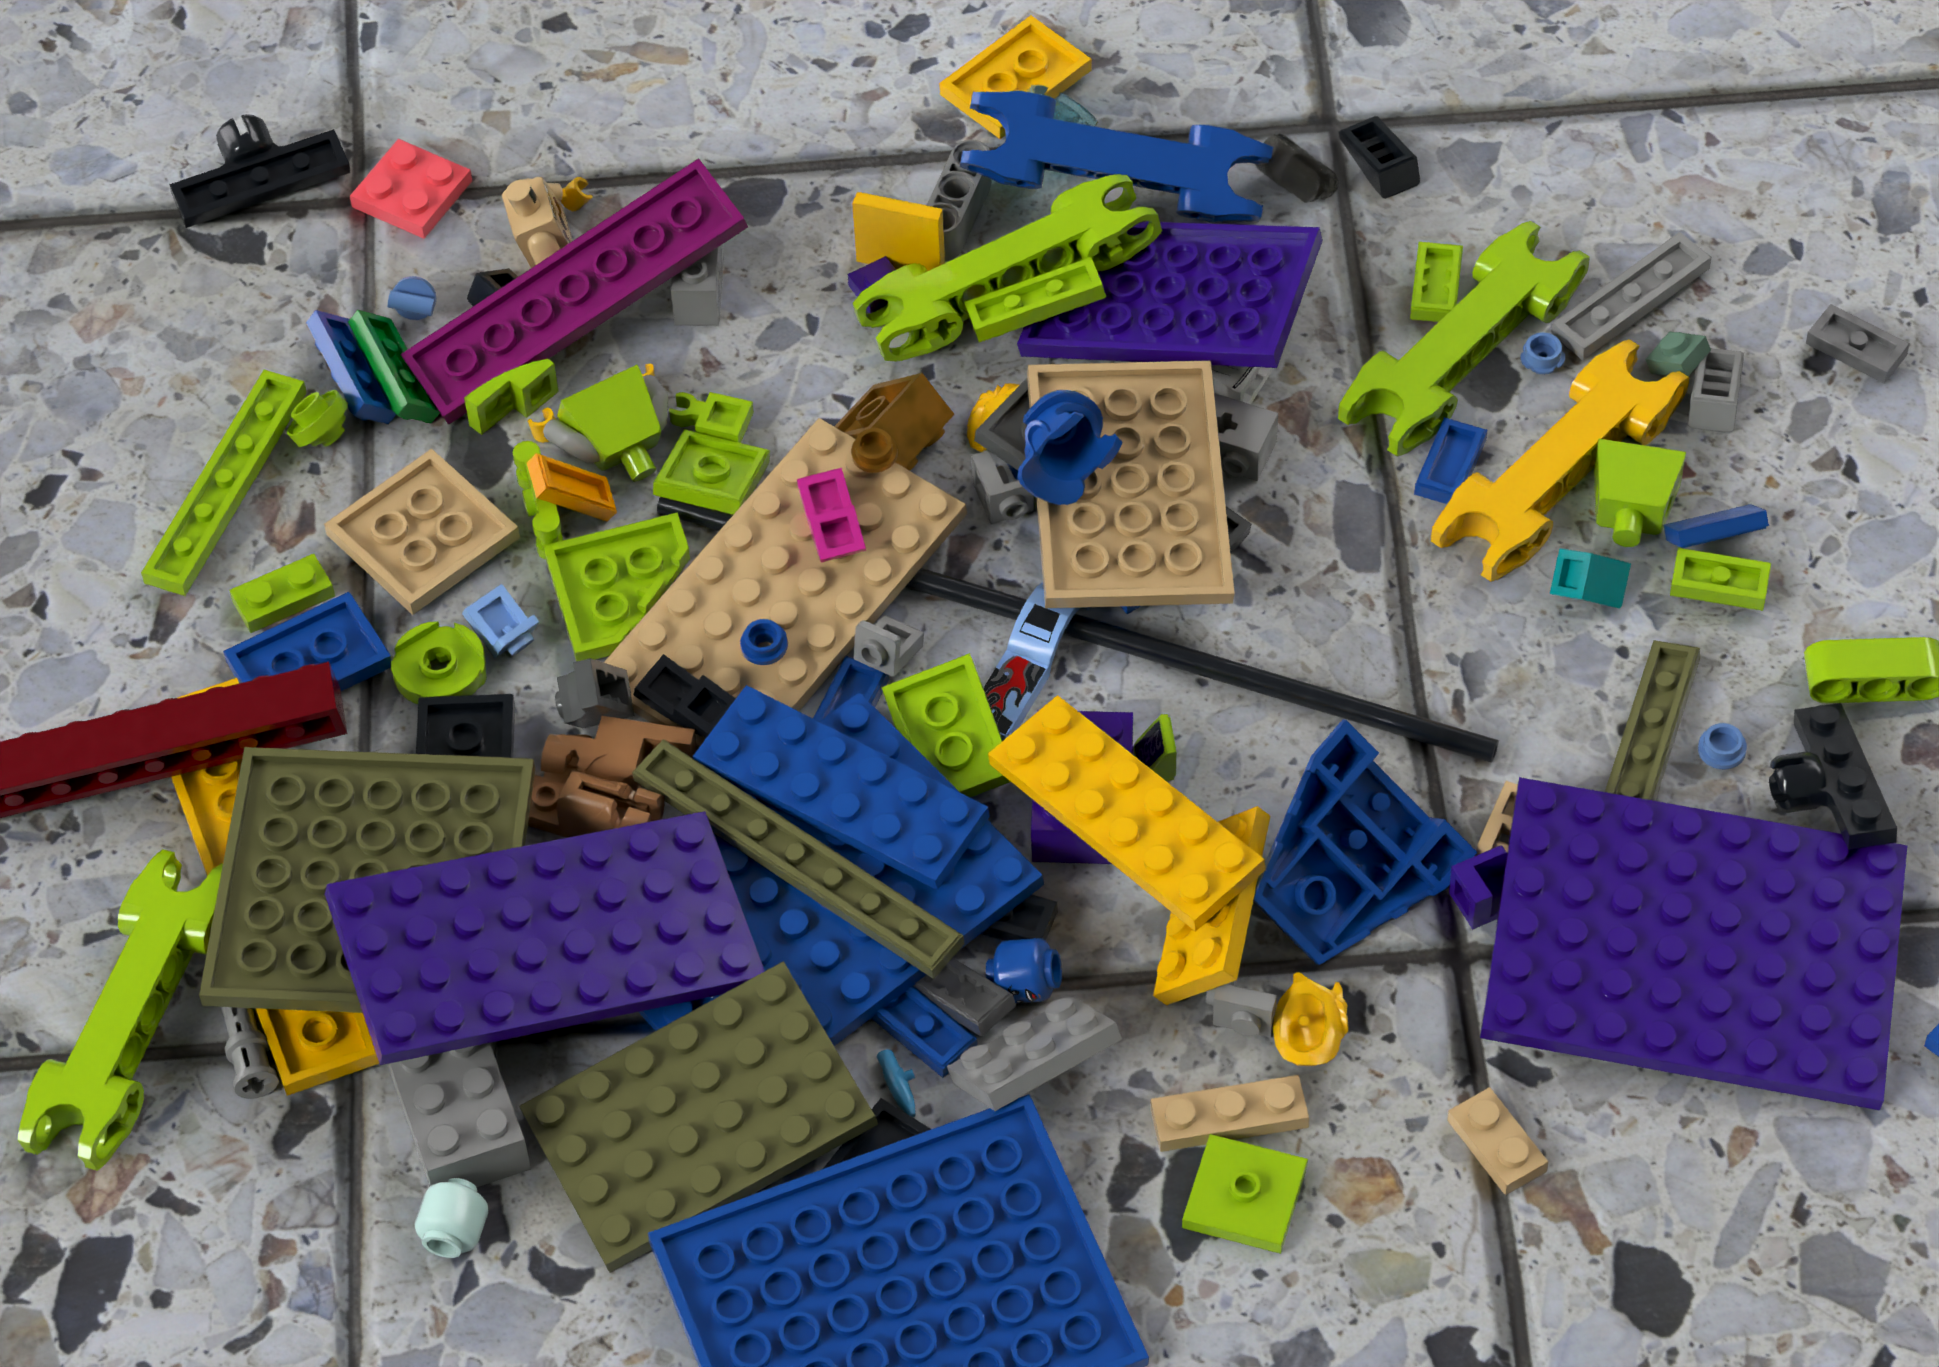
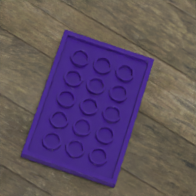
M1148 222L1138 223L1130 228L1127 234L1130 236L1141 234L1147 228ZM1160 222L1162 232L1149 246L1129 260L1113 268L1097 271L1106 298L1023 327L1017 342L1021 357L1130 362L1211 361V365L1277 368L1323 241L1320 227Z

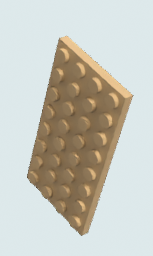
M818 418L604 663L627 670L634 713L650 723L682 727L633 695L634 688L663 654L698 680L702 675L706 676L734 698H737L747 685L800 711L845 656L853 649L855 629L860 621L865 620L872 624L876 622L967 515L966 504L897 463L879 473H869L859 469L854 464L851 454L852 444L855 439ZM842 467L866 551L821 563L797 487V479ZM759 619H768L777 623L784 629L788 639V648L785 655L779 661L770 665L751 663L744 657L741 651L740 639L743 632L750 623ZM762 642L757 647H767L771 643ZM695 734L698 750L706 738Z

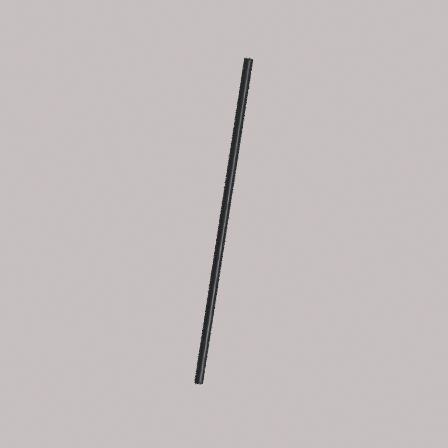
M663 497L659 498L657 504V512L660 514L669 515L678 512L680 520L720 531L733 516V514ZM921 568L905 586L906 588L1013 620H1017L1027 600ZM1074 614L1063 635L1490 763L1493 762L1499 743L1497 739L1078 614Z

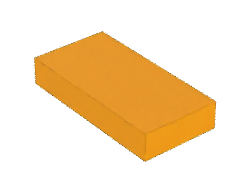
M537 453L527 462L536 498L606 522L617 513L607 477Z

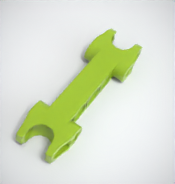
M1114 174L1084 182L1058 195L1052 203L1050 215L930 271L921 264L912 263L886 274L862 291L852 305L857 320L862 327L875 328L885 325L875 337L880 354L885 361L897 362L928 354L952 343L959 337L963 329V321L970 318L964 302L1089 257L1092 258L1097 271L1113 268L1129 260L1149 246L1162 232L1159 216L1153 208L1141 206L1129 209L1137 197L1134 192L1133 182L1128 175ZM1118 187L1123 188L1122 194L1117 199L1105 203V197L1111 190ZM1148 221L1147 228L1141 234L1135 236L1127 234V231L1138 223ZM885 299L888 301L886 306L876 312L866 313L867 307L874 300ZM909 332L908 339L903 345L897 348H889L890 342L895 337Z
M1532 221L1524 222L1499 236L1482 252L1475 263L1472 278L1480 283L1401 359L1398 360L1382 350L1361 367L1357 377L1339 403L1338 419L1350 425L1358 423L1371 414H1386L1394 417L1397 421L1388 435L1389 446L1387 451L1397 457L1430 440L1438 433L1444 417L1450 419L1457 407L1458 399L1450 391L1528 315L1531 314L1544 323H1550L1567 307L1574 292L1587 274L1590 256L1579 250L1572 251L1557 261H1544L1534 257L1532 254L1539 243L1538 232L1541 227Z
M162 849L149 861L139 876L132 882L118 914L119 931L123 935L129 936L67 1062L53 1059L46 1060L38 1069L28 1089L17 1138L25 1152L38 1155L49 1147L52 1140L61 1130L71 1125H83L78 1142L77 1156L84 1162L85 1168L98 1171L110 1160L122 1142L129 1136L144 1101L142 1084L132 1080L193 953L207 954L223 867L222 863L211 870L200 886L190 891L177 892L181 879L182 864L176 859L175 852Z

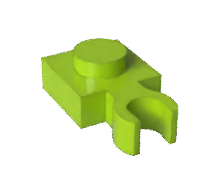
M710 392L706 402L697 400L689 393H676L677 407L686 408V410L669 409L670 422L673 425L679 427L695 425V430L698 433L739 443L742 442L754 414L753 401Z

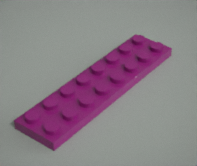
M698 158L400 355L449 425L467 413L464 397L476 388L511 369L551 358L748 228L744 217Z

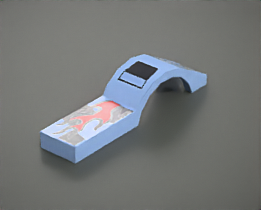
M1043 582L1034 589L1026 600L1009 638L1007 650L984 686V691L1002 741L1020 727L1050 676L1052 662L1061 637L1074 614L1080 609L1045 608ZM1081 607L1086 610L1090 609V607Z

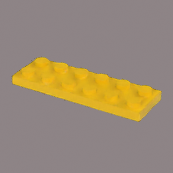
M1058 695L988 753L989 763L993 768L1195 932L1266 870L1263 857Z

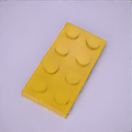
M1256 806L1218 821V823L1261 857L1263 856L1271 817L1268 813ZM1258 877L1196 932L1171 912L1166 926V937L1161 960L1157 967V979L1153 993L1156 999L1167 1006L1237 980Z

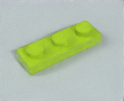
M1089 257L964 303L980 343L1075 308L1086 306L1106 298V294L1094 262Z

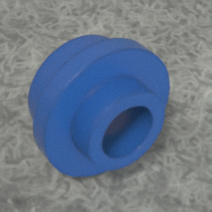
M759 619L747 626L741 636L740 646L744 657L751 663L770 665L779 661L785 655L788 648V639L784 629L777 623L768 619ZM762 642L771 643L767 647H757Z

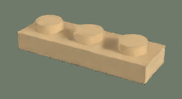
M1299 1075L1151 1099V1113L1160 1152L1206 1145L1210 1134L1237 1140L1309 1128V1114Z

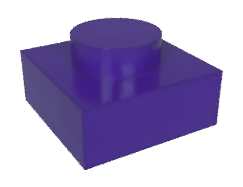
M885 256L847 274L848 286L858 297L866 288L896 269ZM885 299L874 300L867 307V311L869 313L876 312L886 306L888 301Z

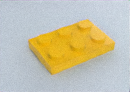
M1030 15L939 83L940 95L997 138L1002 139L1006 135L1005 129L999 120L970 109L973 92H1009L1019 90L1055 99L1092 71V59Z

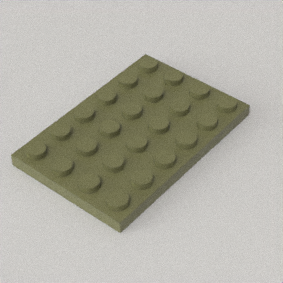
M784 961L519 1106L609 1273L652 1250L648 1240L649 1232L750 1196L878 1125L873 1111Z

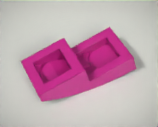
M842 467L797 479V487L820 562L866 551Z

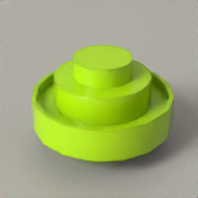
M336 390L328 391L322 395L319 392L310 394L292 411L291 417L293 421L287 429L288 436L298 447L308 444L317 446L321 443L324 447L331 445L345 430L342 424L346 418L344 413L348 407L347 401Z

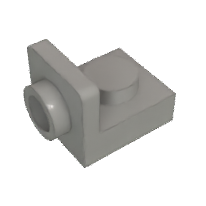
M989 450L971 455L973 485L990 524L1004 520H1014L1034 510V496L1020 484L1019 480L1009 483L1004 467H996Z

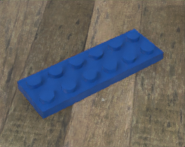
M747 685L693 755V759L742 791L935 890L939 889L990 817L988 806Z

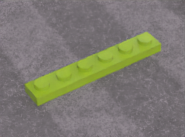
M263 370L143 568L141 575L144 584L186 596L290 422L292 411L306 395L307 391L304 381Z

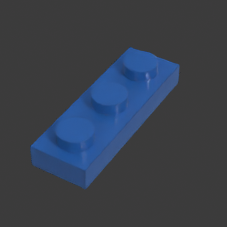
M315 310L306 324L315 339L317 349L322 353L331 370L333 380L338 384L348 403L349 411L361 420L369 419L389 424L396 414L390 407V401L383 387L375 379L373 369L366 355L357 345V339L348 324L350 319Z

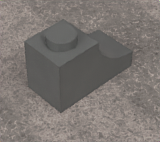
M589 658L573 662V672L557 677L559 691L556 692L555 703L557 711L561 718L564 719L565 724L583 729L599 725L602 716L622 719L635 716L627 670Z

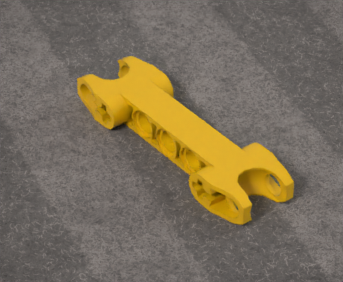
M1630 339L1624 340L1597 355L1578 373L1570 387L1569 397L1576 401L1577 404L1495 482H1492L1479 472L1469 476L1454 491L1450 501L1432 526L1431 542L1443 548L1451 546L1464 537L1477 536L1487 540L1491 546L1482 560L1483 571L1481 576L1490 582L1498 580L1514 569L1526 564L1543 547L1552 532L1553 521L1544 515L1595 467L1598 439L1621 442L1628 435L1642 445L1649 444L1665 429L1672 414L1688 391L1690 377L1677 371L1671 372L1666 377L1652 382H1644L1634 378L1630 373L1638 360L1637 350L1640 346Z

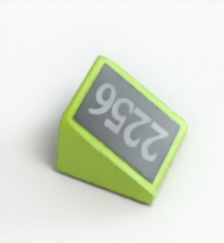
M1161 714L1135 742L1134 755L1165 781L1174 780V777H1176L1177 752L1171 718L1168 717V714Z

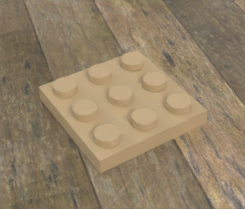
M432 448L324 523L326 535L412 615L520 539L519 527Z

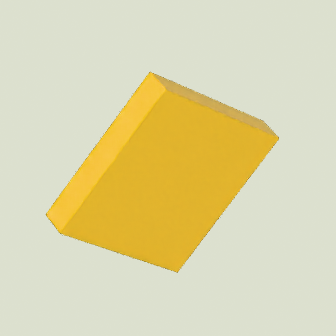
M862 192L856 193L852 206L857 262L870 264L886 256L896 270L905 265L916 263L925 266L928 271L945 264L943 210L941 208Z

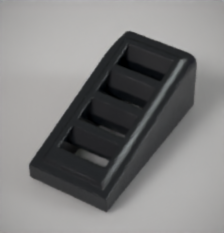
M1378 116L1371 117L1339 131L1340 140L1382 198H1389L1420 183L1417 157ZM1376 136L1378 137V138H1375V139H1373V140H1370V141H1368V142H1366V143H1363V144L1361 143V142H1364V141H1366V140H1369V139H1371V138H1373V137H1376Z

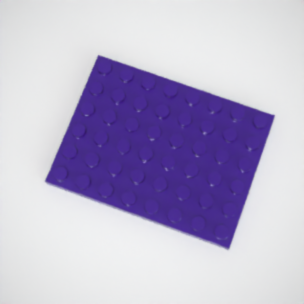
M1519 777L1480 1038L1880 1110L1885 1094L1908 845L1889 843L1848 850L1840 833Z

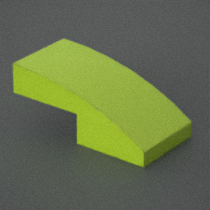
M549 359L531 362L504 372L476 388L464 397L469 426L483 435L513 409L526 418L559 392L555 364Z

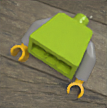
M636 364L562 399L557 414L559 420L555 419L553 411L547 407L542 410L545 421L537 423L529 419L527 422L536 441L542 443L551 442L585 463H594L601 471L623 463L632 481L637 482L656 471V467L647 450L658 444L661 431L667 425L669 396L655 377L653 364H645V374L641 373L639 366Z

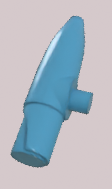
M886 1049L879 1052L877 1059L892 1096L903 1112L911 1117H915L914 1097L908 1083L909 1080L915 1078L913 1070L910 1069L904 1072L899 1066L892 1050Z

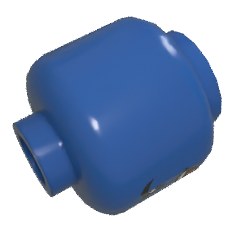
M1042 938L1003 941L997 946L994 958L988 959L986 962V978L1013 994L1015 1003L1046 1001L1051 997L1054 988H1059L1061 985L1062 964L1060 955L1056 949H1051L1049 944Z

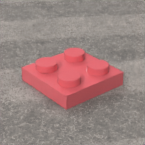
M398 139L350 195L352 208L425 239L472 182L471 170Z

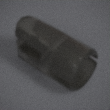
M1284 134L1271 135L1264 141L1265 144L1273 146L1272 157L1269 163L1255 164L1256 168L1304 203L1324 200L1331 197L1338 190L1339 181L1336 174Z

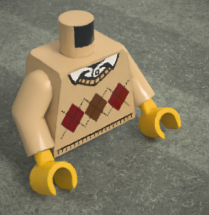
M543 177L520 179L512 182L502 193L513 236L531 268L573 241L561 203L568 210L574 212L593 198L592 195H586L581 192L588 185L587 180L584 178L576 177L564 188L559 183H547Z

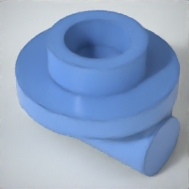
M405 277L390 291L387 307L395 309L404 318L420 320L427 316H432L436 305V292L433 286L421 277Z

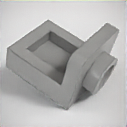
M883 615L875 625L862 620L855 629L854 660L894 677L923 647L924 632L886 615Z
M1234 981L1207 991L1206 1004L1213 1005V1025L1233 1029L1235 1032L1245 1036L1261 1035L1271 1038L1277 995L1234 986Z

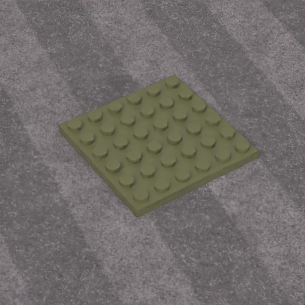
M244 747L199 993L202 1006L363 1013L325 897L326 885L525 846L535 777L534 759Z

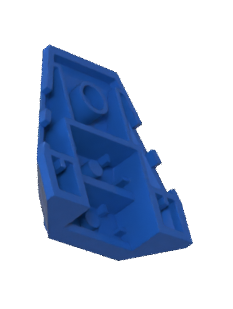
M1344 719L1311 755L1265 861L1266 870L1258 877L1253 900L1318 965L1371 934L1370 931L1392 918L1397 919L1409 911L1408 908L1430 895L1435 896L1445 890L1450 885L1451 866L1472 858L1477 853L1445 819L1429 817L1373 761L1379 752Z

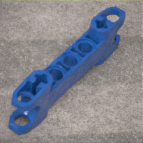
M1019 90L1009 92H973L970 109L999 120L1005 129L1006 141L996 150L963 151L959 166L961 168L988 177L1000 184L1028 189L1042 188L1045 170L1092 179H1099L1114 174L1128 175L1133 182V186L1179 194L1176 213L1186 218L1214 223L1223 221L1259 222L1262 217L1263 205L1235 194L1228 184L1227 173L1235 164L1269 163L1272 157L1273 146L1246 137L1231 129L1209 125H1192L1187 144L1054 119L1057 101L1041 94Z

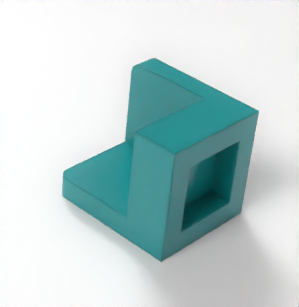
M1559 548L1550 594L1589 601L1613 608H1621L1631 563L1593 553Z

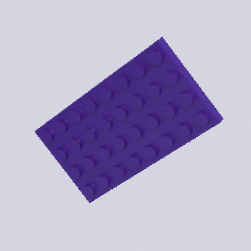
M705 811L329 883L326 885L325 897L380 1065L722 995L765 971Z

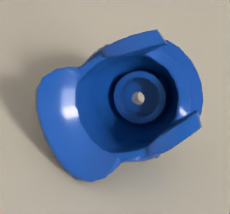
M1056 390L1047 393L1024 415L1023 423L1027 425L1025 429L1026 459L1018 469V480L1029 493L1043 501L1056 505L1075 503L1083 495L1085 489L1084 480L1097 467L1103 469L1117 455L1123 442L1116 434L1112 436L1105 434L1100 438L1103 428V416L1095 402L1087 396L1071 390Z

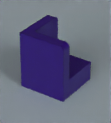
M1502 845L1451 866L1449 894L1472 930L1498 918L1508 854Z

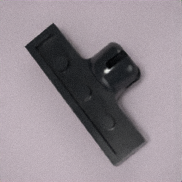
M241 115L247 130L242 135H240L234 119L228 120L219 128L216 134L217 145L225 164L219 168L169 184L171 194L185 228L351 173L348 159L335 130L333 129L285 146H278L273 143L263 119L255 115Z
M1837 703L1795 709L1794 726L1805 752L1778 755L1770 762V768L1775 770L1769 777V787L1777 809L1791 813L1817 809L1819 806L1828 807L1833 813L1848 850L1896 843L1897 826L1842 704Z

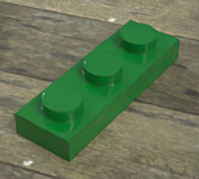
M357 310L348 321V324L357 339L358 347L364 352L373 369L375 379L383 387L390 401L391 409L405 420L414 419L431 424L440 412L400 354L408 349L392 319Z

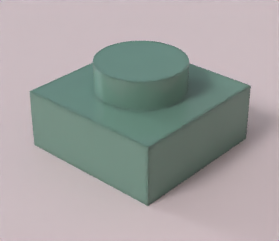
M1670 331L1645 360L1651 374L1667 376L1671 372L1680 371L1689 376L1711 351L1706 336Z

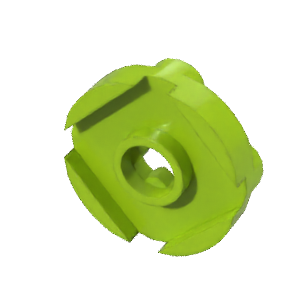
M439 621L420 624L407 631L398 640L394 648L395 656L391 661L393 680L398 691L407 700L418 704L419 697L466 696L474 694L478 688L485 684L487 673L483 645L471 629L454 623L455 628L449 626L440 627ZM434 659L441 663L447 660L450 661L447 667L443 669H431L430 662Z

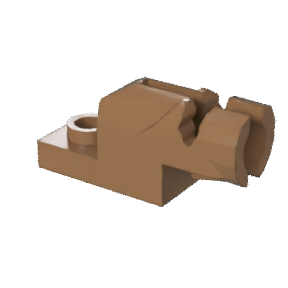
M602 716L595 739L589 735L549 734L542 751L541 771L545 772V778L566 783L572 770H576L605 780L627 783L633 790L637 791L639 787L641 788V785L634 781L632 772L663 739L693 758L697 751L695 729Z
M572 770L566 783L535 775L528 826L568 838L661 820L664 814V796L640 787L635 791L627 783L605 780L576 770Z

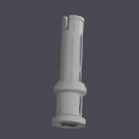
M221 1007L229 1034L225 1053L227 1060L233 1063L236 1073L233 1081L235 1093L246 1099L259 1098L271 1093L277 1087L279 1080L276 1071L269 1065L267 1057L270 1050L266 1036L261 1031H258L253 1008Z

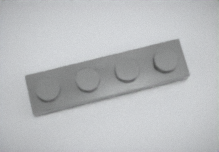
M1679 232L1554 321L1551 334L1556 336L1564 346L1581 360H1584L1709 270L1712 257Z

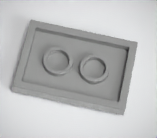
M1071 996L1070 998H1061L1051 1002L1046 1006L1045 1012L1029 1021H1021L1010 1025L1003 1031L1002 1036L988 1044L977 1045L967 1049L962 1053L960 1059L948 1065L947 1069L955 1085L992 1110L997 1111L1122 1040L1115 1021Z

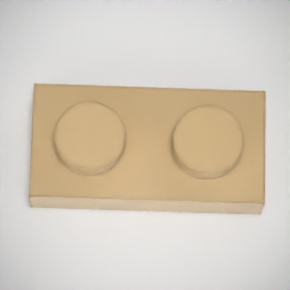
M1490 1087L1448 1110L1447 1121L1505 1195L1547 1172L1548 1160Z

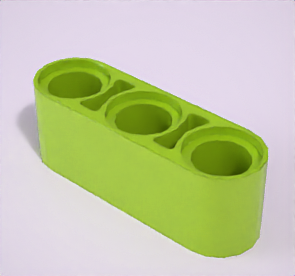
M1929 637L1823 640L1811 644L1804 651L1810 697L1814 701L1820 703L1924 701L1939 697V641Z

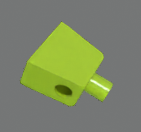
M1598 439L1594 467L1596 523L1601 527L1614 529L1612 539L1616 544L1623 547H1634L1640 543L1641 533L1651 535L1662 533L1663 525L1667 521L1681 486L1686 452Z

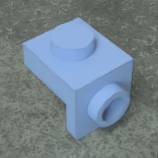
M500 584L475 601L462 612V615L494 658L507 650L513 656L534 641L531 633L539 624V620L535 615L527 618L503 584Z

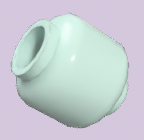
M451 1178L448 1182H439L431 1185L424 1194L415 1220V1231L422 1240L423 1247L429 1252L445 1258L459 1257L461 1253L473 1250L479 1242L488 1215L487 1202L477 1192V1188L473 1183L461 1178Z

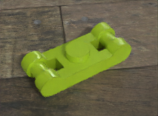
M522 441L513 449L514 464L517 467V482L524 489L522 490L527 515L528 517L534 516L532 523L534 534L537 537V553L541 558L545 559L543 545L563 541L561 523L556 504L536 498L527 467V462L536 453L541 454L540 448L532 441Z

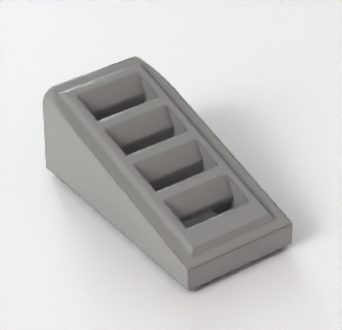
M1711 348V351L1696 367L1688 421L1690 428L1719 432H1732L1734 430L1744 352ZM1706 368L1721 369V370H1730V371H1732V372L1718 371V370H1709V369H1706Z

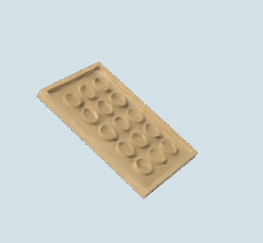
M1211 361L1028 365L1029 408L1047 393L1056 390L1076 391L1090 398L1101 410L1103 428L1100 438L1105 434L1107 436L1116 434L1123 442L1117 455L1103 469L1097 467L1084 480L1085 489L1077 502L1069 505H1056L1037 498L1045 608L1233 604L1235 592Z

